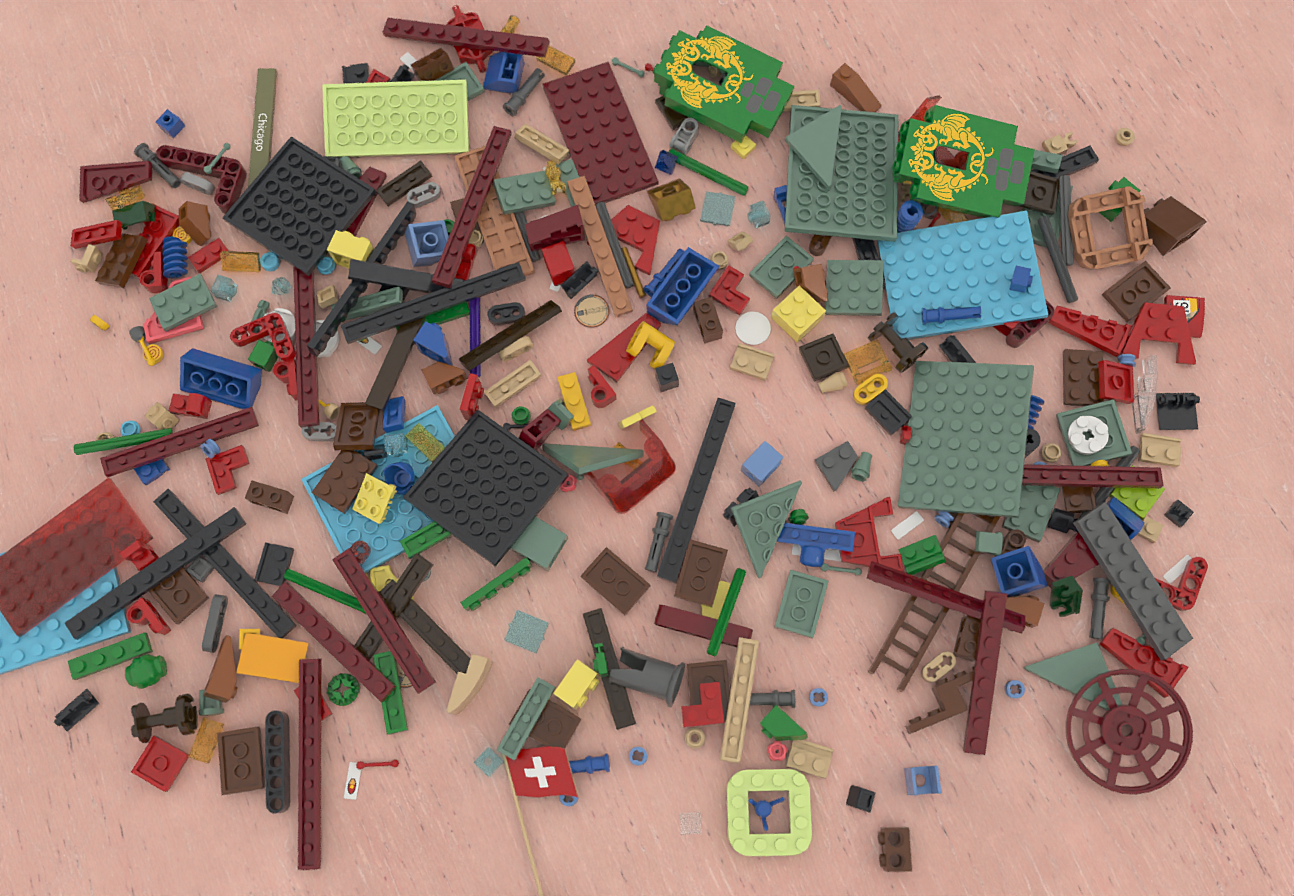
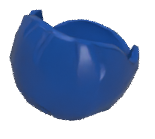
M402 461L394 462L385 467L383 472L386 483L397 486L395 489L397 490L396 494L405 495L413 486L415 479L412 466Z

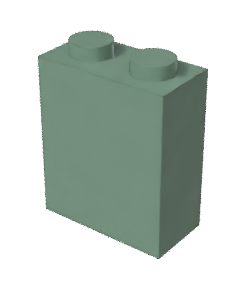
M535 517L510 550L524 558L527 557L532 563L549 571L568 540V536Z

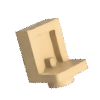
M88 244L82 260L72 258L70 262L80 272L87 273L89 271L95 273L98 264L102 261L103 253L96 246Z
M158 402L151 406L144 415L160 430L172 429L179 422L177 417Z

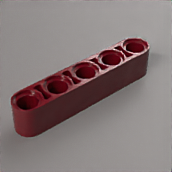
M659 604L654 624L711 640L718 619ZM728 623L721 643L737 647L739 637L751 639L753 630Z

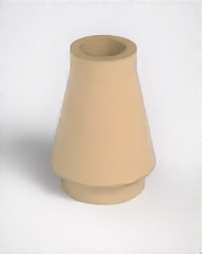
M836 372L818 383L821 393L843 390L844 387L848 386L843 372Z

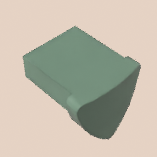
M560 398L552 403L548 409L561 420L558 427L563 430L574 416L563 406L565 402Z
M976 532V552L991 553L995 556L1001 555L1003 545L1002 532Z
M199 690V715L214 716L224 713L221 701L202 696L204 690Z

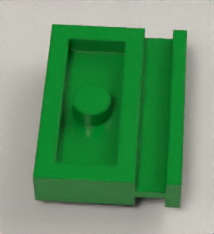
M936 535L899 549L906 572L910 575L946 562Z
M602 643L594 644L596 651L599 652L596 653V659H593L594 670L601 677L609 676L606 656L602 652L605 650Z

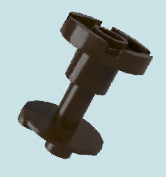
M893 312L887 317L885 323L881 321L873 328L874 331L868 336V339L873 342L883 335L894 346L892 351L900 358L895 368L900 373H903L919 357H922L929 347L924 342L914 347L907 338L902 339L891 328L899 318Z
M190 694L179 695L176 698L174 707L164 708L163 713L150 715L144 703L133 705L131 707V713L134 717V725L131 727L132 736L134 738L138 737L142 743H148L152 735V727L162 725L166 728L178 727L182 735L194 734V730L198 726V714L196 706L192 707L191 702H194L193 697Z

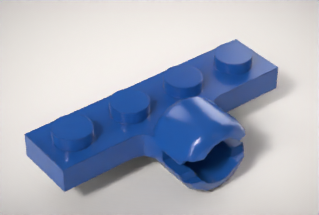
M785 523L776 542L800 545V563L810 567H821L827 549L853 552L856 532Z

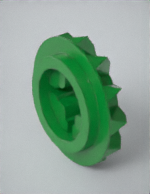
M340 673L332 677L328 683L326 693L329 700L334 704L346 706L357 698L359 684L352 675ZM342 683L345 687H351V689L344 691V695L341 692L335 691L341 688Z

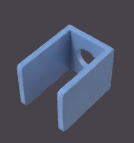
M764 441L742 464L741 471L760 487L780 466L783 456Z
M938 765L904 768L907 795L941 794ZM918 774L925 778V784L921 787L916 786L915 776Z

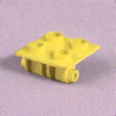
M366 473L352 509L378 524L382 523L383 520H386L388 509H390L388 503L392 504L393 501L390 499H393L397 492L395 490L397 486L387 484Z

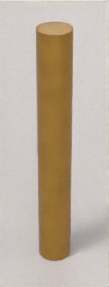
M622 247L621 249L639 298H644L646 293L627 247Z

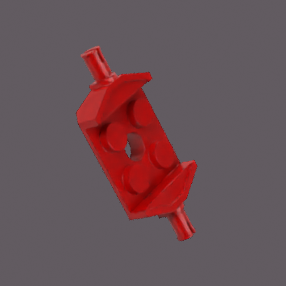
M458 5L452 7L455 17L450 19L446 25L485 30L478 14L473 12L463 14ZM454 46L461 64L465 62L467 64H477L480 73H483V70L484 72L487 71L483 61L493 51Z

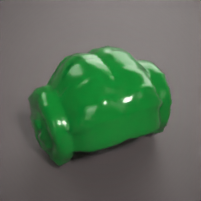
M145 654L134 658L130 666H127L125 669L127 683L138 689L152 686L159 682L161 677L167 675V663L164 657L160 655Z

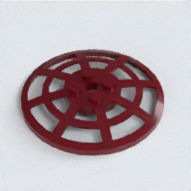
M1116 669L1097 675L1079 689L1068 709L1066 739L1074 761L1088 778L1110 791L1136 795L1160 789L1180 773L1191 752L1193 727L1186 704L1171 685L1148 672L1136 669ZM1116 675L1139 676L1135 688L1116 687L1110 689L1105 678ZM1150 680L1164 689L1174 703L1162 707L1154 697L1143 691L1147 681ZM1098 682L1102 693L1090 703L1087 710L1083 711L1075 708L1083 693ZM1118 693L1132 694L1128 705L1118 706L1113 695ZM1142 697L1150 702L1156 711L1145 714L1138 709L1137 706L1140 698ZM1105 699L1109 710L1104 716L1100 717L1092 714L1095 707ZM1179 711L1183 723L1182 745L1169 741L1170 725L1167 715ZM1072 716L1083 719L1082 733L1086 745L1075 750L1071 735ZM1157 719H1161L1162 738L1152 735L1151 722ZM1089 721L1100 725L1101 736L1093 741L1090 740ZM1128 724L1131 732L1129 735L1124 736L1121 733V728L1123 725ZM1149 743L1158 745L1159 749L1146 761L1142 751ZM1106 744L1113 751L1111 763L1103 759L1095 749ZM1166 749L1179 753L1171 769L1157 779L1151 767L1162 758ZM1090 753L1098 763L1109 769L1107 782L1094 775L1082 763L1080 758ZM1134 755L1139 765L1121 767L1119 766L1121 756ZM1143 771L1149 781L1148 784L1134 787L1115 785L1117 773L1133 774Z

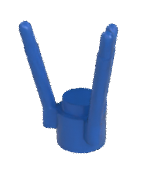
M784 797L770 802L765 800L758 802L753 799L748 800L754 806L755 813L761 817L764 830H768L766 817L770 815L772 806L785 801Z

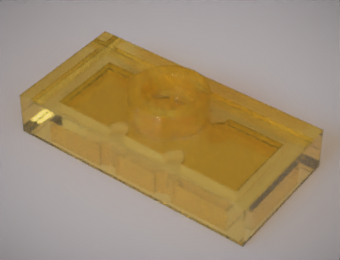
M550 45L545 58L536 57L537 61L566 76L576 63L573 57Z
M203 718L188 757L210 763L218 742L217 733L222 732L224 724Z

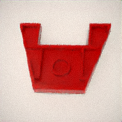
M627 205L611 221L619 241L643 252L635 265V269L650 276L660 220Z
M1143 303L1120 355L1132 354L1136 356V359H1139L1141 340L1177 343L1176 363L1195 365L1196 359L1184 306Z
M886 497L859 512L835 522V529L856 532L853 552L839 550L841 562L869 567L871 561L904 572L901 554L880 556L873 518L893 515L890 497Z

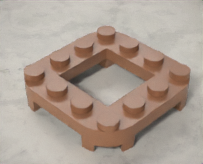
M1123 187L1082 196L1069 205L1068 220L1074 253L1081 268L1089 270L1102 269L1139 261L1144 258L1153 244V240L1148 237L1143 202H1146L1144 195H1141L1132 187ZM1122 207L1128 244L1095 250L1089 214Z

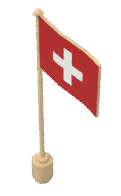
M552 746L521 749L516 760L502 753L539 896H543L517 796L538 798L567 795L579 797L566 749Z

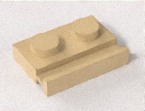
M739 343L730 370L766 381L775 354Z
M1148 433L1140 435L1141 442L1139 445L1138 461L1172 467L1180 466V442H1182V439Z
M793 740L786 766L826 779L834 749L805 740Z

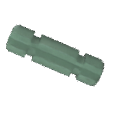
M265 300L259 301L258 309H256L252 321L263 317L267 313L265 311L270 306L269 302ZM259 326L253 329V333L260 331Z

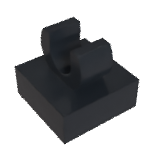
M1176 500L1164 516L1180 528L1194 512L1180 500Z

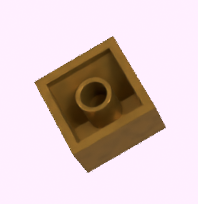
M680 178L647 191L655 212L662 221H670L677 215H685L690 213L691 210L696 209L691 188Z

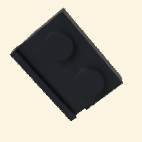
M368 63L353 64L350 67L342 66L343 84L366 83L370 76Z
M886 389L865 407V410L890 436L912 417Z
M265 542L254 580L281 586L286 581L284 574L290 567L294 549Z

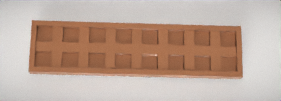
M485 146L454 156L466 191L469 189ZM498 170L494 179H500ZM492 183L477 221L493 266L497 270L519 262L524 276L533 274L535 270L514 213L503 215Z

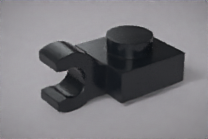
M1057 508L1054 509L1047 523L1048 528L1066 534L1069 529L1079 532L1073 522L1078 520L1077 518L1074 519V514Z

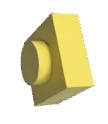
M747 136L744 137L742 143L735 140L731 144V149L742 159H745L756 148V144Z

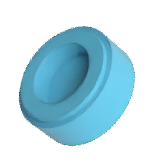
M267 252L261 256L260 264L266 271L271 272L278 269L280 259L276 254Z

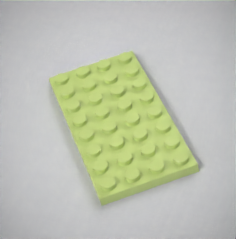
M466 80L322 84L325 157L462 154L469 151Z

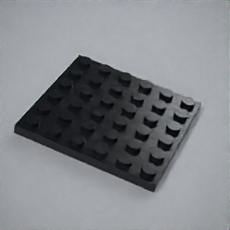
M291 136L223 216V219L309 276L328 253L327 248L335 231H346L377 192L373 187Z
M477 410L403 498L496 567L569 475L484 413Z

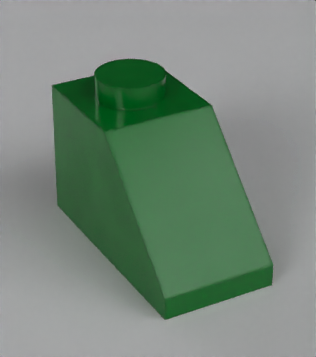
M777 705L760 722L763 728L761 732L769 739L773 737L776 741L806 740L808 738L807 732Z

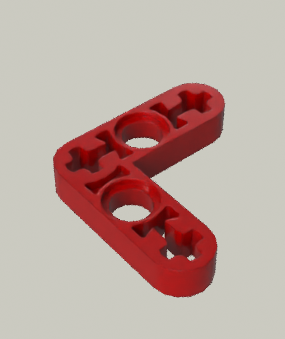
M278 313L265 315L235 328L230 333L231 341L238 347L248 345L270 335L275 351L282 361L289 362L296 356V350L286 324ZM274 320H277L276 323L279 328H275V326L273 325ZM255 327H262L260 332L253 333ZM279 334H285L284 339L280 341L276 340V337ZM283 346H285L288 349V354L284 355L285 351Z
M1194 557L1188 560L1178 588L1156 579L1161 588L1169 590L1170 596L1168 599L1175 609L1187 611L1193 608L1206 575L1208 564L1202 557ZM1198 562V566L1201 567V569L1195 571L1196 566L1193 564ZM1187 579H1192L1195 582L1194 589H1189L1186 586ZM1186 598L1185 601L1188 604L1183 606V602L1178 599Z

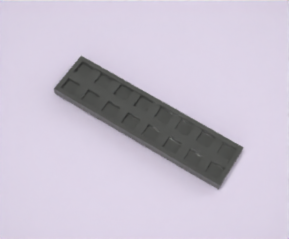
M1106 502L1099 504L1073 522L1160 660H1166L1193 639L1192 635Z

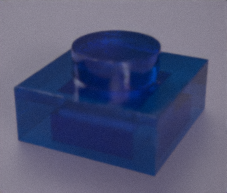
M661 150L655 168L671 175L674 172L678 157L665 150Z

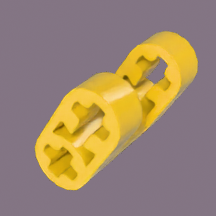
M643 321L636 329L626 352L637 356L646 342L656 349L649 366L653 369L664 366L674 347L675 341Z

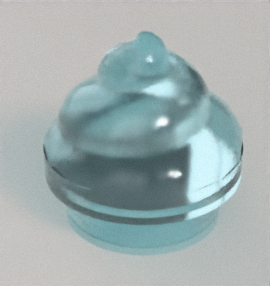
M284 277L276 278L272 281L271 292L275 295H286L291 289V285Z

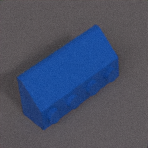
M688 247L646 304L647 314L662 323L678 326L719 269V265Z
M194 348L180 357V390L200 394L208 399L240 409H247L253 406L261 387L262 369Z

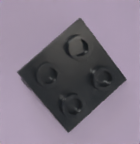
M1155 393L1159 430H1198L1196 403L1200 402L1199 396H1196L1194 393Z

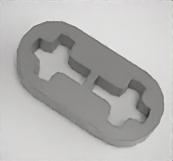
M184 172L180 178V182L187 187L207 195H211L215 188L211 182L188 172Z
M435 182L426 183L410 190L407 193V201L413 203L415 208L421 207L439 199L441 195L440 188ZM430 189H433L435 193L431 194ZM413 196H416L418 200L414 201Z
M320 422L318 426L302 427V435L309 441H334L337 426L330 422ZM311 428H313L315 431H319L313 432L312 436H310L307 433V431H311ZM330 428H332L335 431L334 433H331V436H329L327 433H323V431H329Z

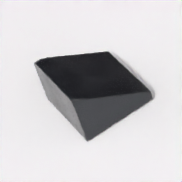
M386 444L374 445L373 450H365V457L369 460L387 458Z
M851 785L846 805L871 813L876 792Z

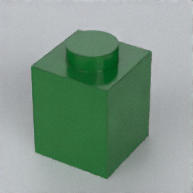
M258 340L248 360L254 366L271 372L279 356L272 342Z

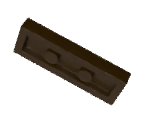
M419 161L376 191L385 204L390 206L405 196L410 190L430 179L432 174L423 162Z

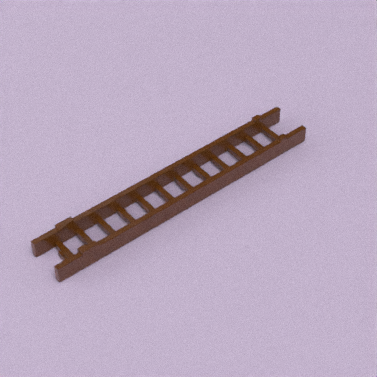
M964 513L956 514L954 521L940 543L942 551H944L949 543L971 556L965 567L945 557L947 565L961 572L956 584L933 572L934 567L925 570L921 576V579L927 580L930 576L958 592L981 553L976 552L975 549L973 551L951 538L957 527L976 537V532L978 531L960 522ZM973 514L989 523L985 532L992 533L1001 517L993 516L991 518L987 515ZM912 595L868 670V673L874 674L881 661L905 674L897 688L900 692L905 690L949 611L948 607L943 606L937 618L913 605L917 597ZM910 610L933 623L927 635L904 622ZM900 627L905 628L924 640L918 652L894 639ZM891 643L914 657L908 669L885 656Z

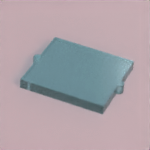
M706 191L700 221L712 223L714 226L718 224L730 227L735 196L725 195L722 192L713 193Z
M517 610L512 623H509L510 628L504 641L537 653L541 641L545 639L544 634L549 623Z

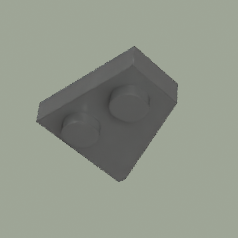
M846 441L815 459V463L835 492L858 456L850 443Z

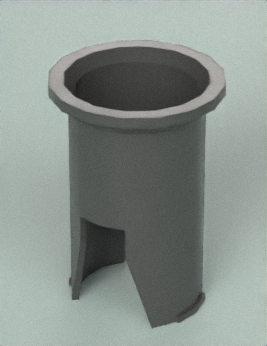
M621 647L620 661L631 669H611L609 682L665 700L667 706L671 708L683 679L685 663L681 662L679 665H674Z

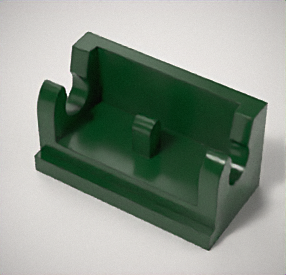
M140 201L113 209V220L122 222L123 230L134 224L144 221L148 222L149 215L150 221L153 222L156 219L155 205L146 201Z
M1073 576L1052 583L1049 606L1052 610L1059 607L1066 609L1059 613V617L1080 613L1083 590Z

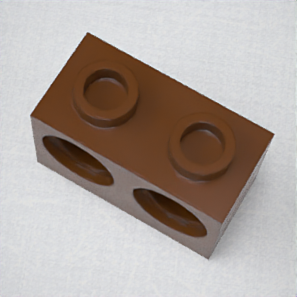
M442 48L411 64L418 81H434L454 70L448 54Z
M712 297L694 302L693 311L704 344L722 339L723 329Z
M251 480L245 499L252 504L288 514L294 498L286 490Z
M969 615L962 617L953 651L955 657L975 661L981 619Z
M881 827V832H878V843L882 845V854H879L880 867H883V871L912 872L909 827ZM893 832L898 835V841L895 844L889 842V835ZM894 854H897L900 859L899 864L896 866H892L890 863V858Z

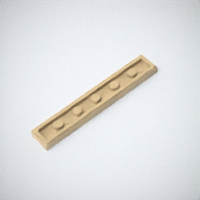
M740 637L738 639L720 760L739 764L741 762L759 641Z

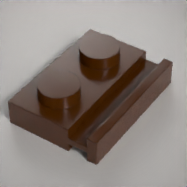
M1062 486L1066 512L1072 514L1085 513L1096 507L1093 487Z

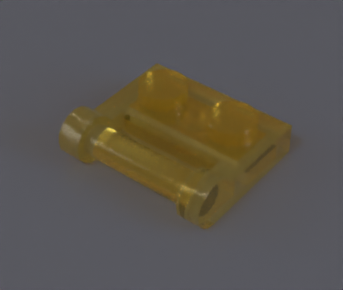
M878 339L844 353L849 364L848 368L853 375L856 385L863 383V380L870 378L874 374H880L884 371L887 373L892 370L891 364ZM880 360L882 365L860 374L858 369Z

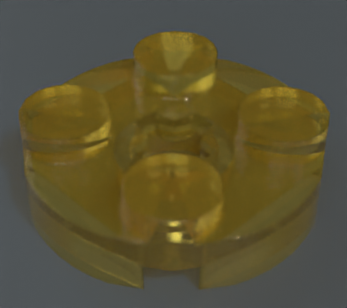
M137 186L130 190L129 188L118 192L119 196L116 197L114 195L105 200L111 210L124 208V205H131L142 200L145 194L141 186Z

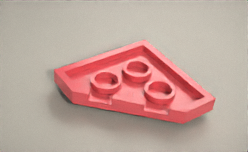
M189 276L186 278L172 281L168 288H171L179 283H182L192 277ZM155 311L150 319L147 318L143 324L146 340L149 344L204 329L202 316L199 315L166 332L163 330Z

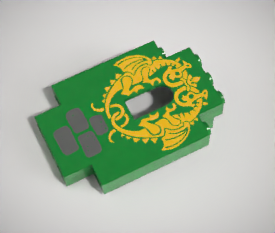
M707 25L703 31H699L697 38L681 30L678 31L676 36L673 35L669 42L670 47L668 50L665 49L663 51L660 64L657 63L653 69L654 82L660 86L659 94L664 95L665 106L689 118H694L697 122L742 143L749 129L769 138L795 87L777 78L781 72L783 62ZM702 61L727 73V76L722 85L719 86L696 75L692 71V65L695 62Z
M934 105L926 111L924 121L910 118L902 123L899 132L900 141L896 146V160L892 166L893 182H913L909 191L911 195L910 200L982 218L1000 217L1002 204L1014 207L1024 204L1035 149L1015 145L1018 129L1016 125ZM942 146L968 153L965 170L938 164L933 158L934 150Z

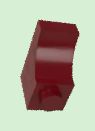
M546 409L522 429L519 439L534 450H537L560 425L561 420L549 409Z

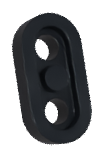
M513 302L492 306L488 310L487 316L493 325L515 323L525 317V310L522 304ZM514 312H519L517 316L513 315ZM495 315H501L498 319L494 318Z

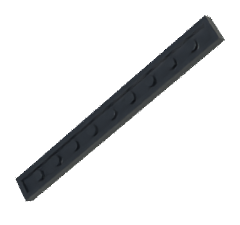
M407 201L366 262L384 264L386 262L387 255L391 250L395 249L398 239L405 234L408 224L416 218L413 203ZM352 280L308 343L307 347L310 354L318 357L320 352L326 349L327 342L331 337L335 336L338 326L346 320L349 310L355 307L358 297L366 291L369 282Z
M517 262L452 285L451 288L446 287L342 324L341 328L347 343L350 344L524 282L526 278L520 263Z
M717 398L657 574L658 578L673 583L677 581L736 405L734 402Z
M167 489L153 501L187 539L205 527L170 489ZM218 543L202 554L279 638L283 639L297 626L221 543Z
M233 507L66 621V627L74 639H80L247 523L237 508Z

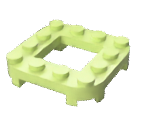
M792 769L742 770L735 773L730 778L726 788L728 839L735 851L745 856L798 855L807 850L812 838L810 787L805 776ZM788 790L790 833L749 834L748 791Z

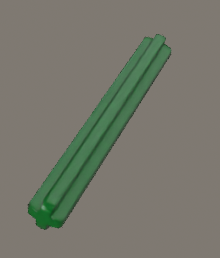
M670 149L667 153L668 159L742 196H745L748 192L749 187L689 156L674 149Z
M171 428L119 436L74 444L73 448L76 455L140 445L173 434Z
M737 568L707 648V654L716 656L718 654L746 575L744 569Z
M291 569L286 570L284 574L285 579L366 614L356 597Z

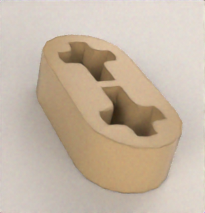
M526 336L498 352V355L503 362H506L529 351L534 345L530 337Z
M948 651L940 653L922 668V678L926 682L937 681L956 665V657ZM943 656L951 659L949 660L950 666L948 664L942 667L939 665L944 660ZM936 667L938 670L934 672L935 677H928L926 675L928 673L927 668L931 670Z

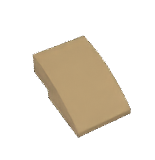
M472 654L467 673L458 672L446 710L447 713L459 714L475 698L490 672L493 663L490 659Z

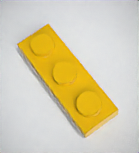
M576 372L557 377L566 409L574 416L570 421L573 431L591 426Z

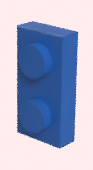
M403 396L389 399L385 407L383 429L386 433L404 429L406 400Z

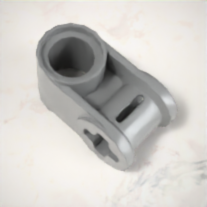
M694 118L685 119L672 137L669 146L671 148L675 147L682 151L684 155H687L698 136V122ZM687 128H693L694 130L688 131V130H686V129H687Z

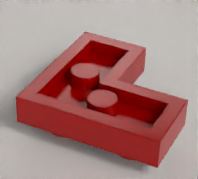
M728 265L710 291L709 297H712L713 300L736 314L741 315L750 301L749 297L736 290L744 274Z
M243 445L216 454L213 458H205L215 492L218 495L236 489L237 486L232 470L250 464Z
M720 682L699 684L701 704L681 706L683 727L724 724Z

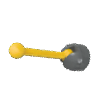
M142 326L132 328L129 331L131 338L141 344L147 356L148 365L154 366L156 362L151 358L144 343L146 339L144 328Z

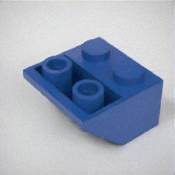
M498 52L490 56L483 88L505 93L518 91L525 64L523 55Z

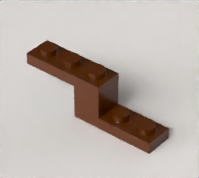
M972 667L973 671L966 674L964 670L954 674L955 679L948 681L945 678L935 682L937 686L931 689L941 712L938 708L928 712L929 717L921 719L918 716L909 720L910 724L905 726L908 734L968 710L958 687L973 681L974 667Z

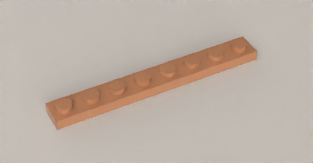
M585 176L567 181L574 204L579 205L584 232L614 316L618 317L633 312Z

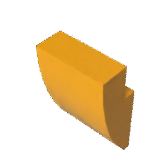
M245 633L236 673L299 683V659H305L308 643Z

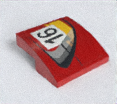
M1166 295L1164 297V304L1184 306L1190 336L1192 338H1201L1204 326L1205 298Z

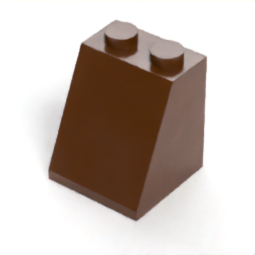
M1172 196L1165 200L1163 198L1158 200L1151 209H1144L1148 237L1153 240V245L1163 256L1192 238L1207 222Z

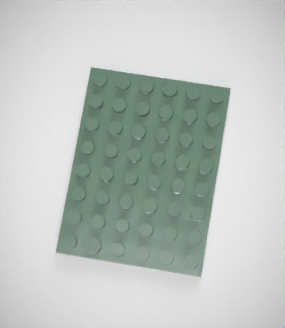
M792 105L789 135L829 112L832 108ZM841 110L832 182L829 190L826 189L789 146L784 232L896 241L898 183L893 182L892 166L896 160L899 115Z
M916 361L910 415L912 417L908 422V426H911V438L905 445L898 501L899 508L1019 518L1034 365Z

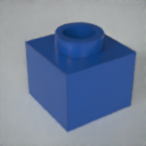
M168 109L155 121L160 129L172 138H175L185 127L183 121Z
M1016 265L1009 290L1025 293L1026 287H1031L1033 276H1030L1031 268Z

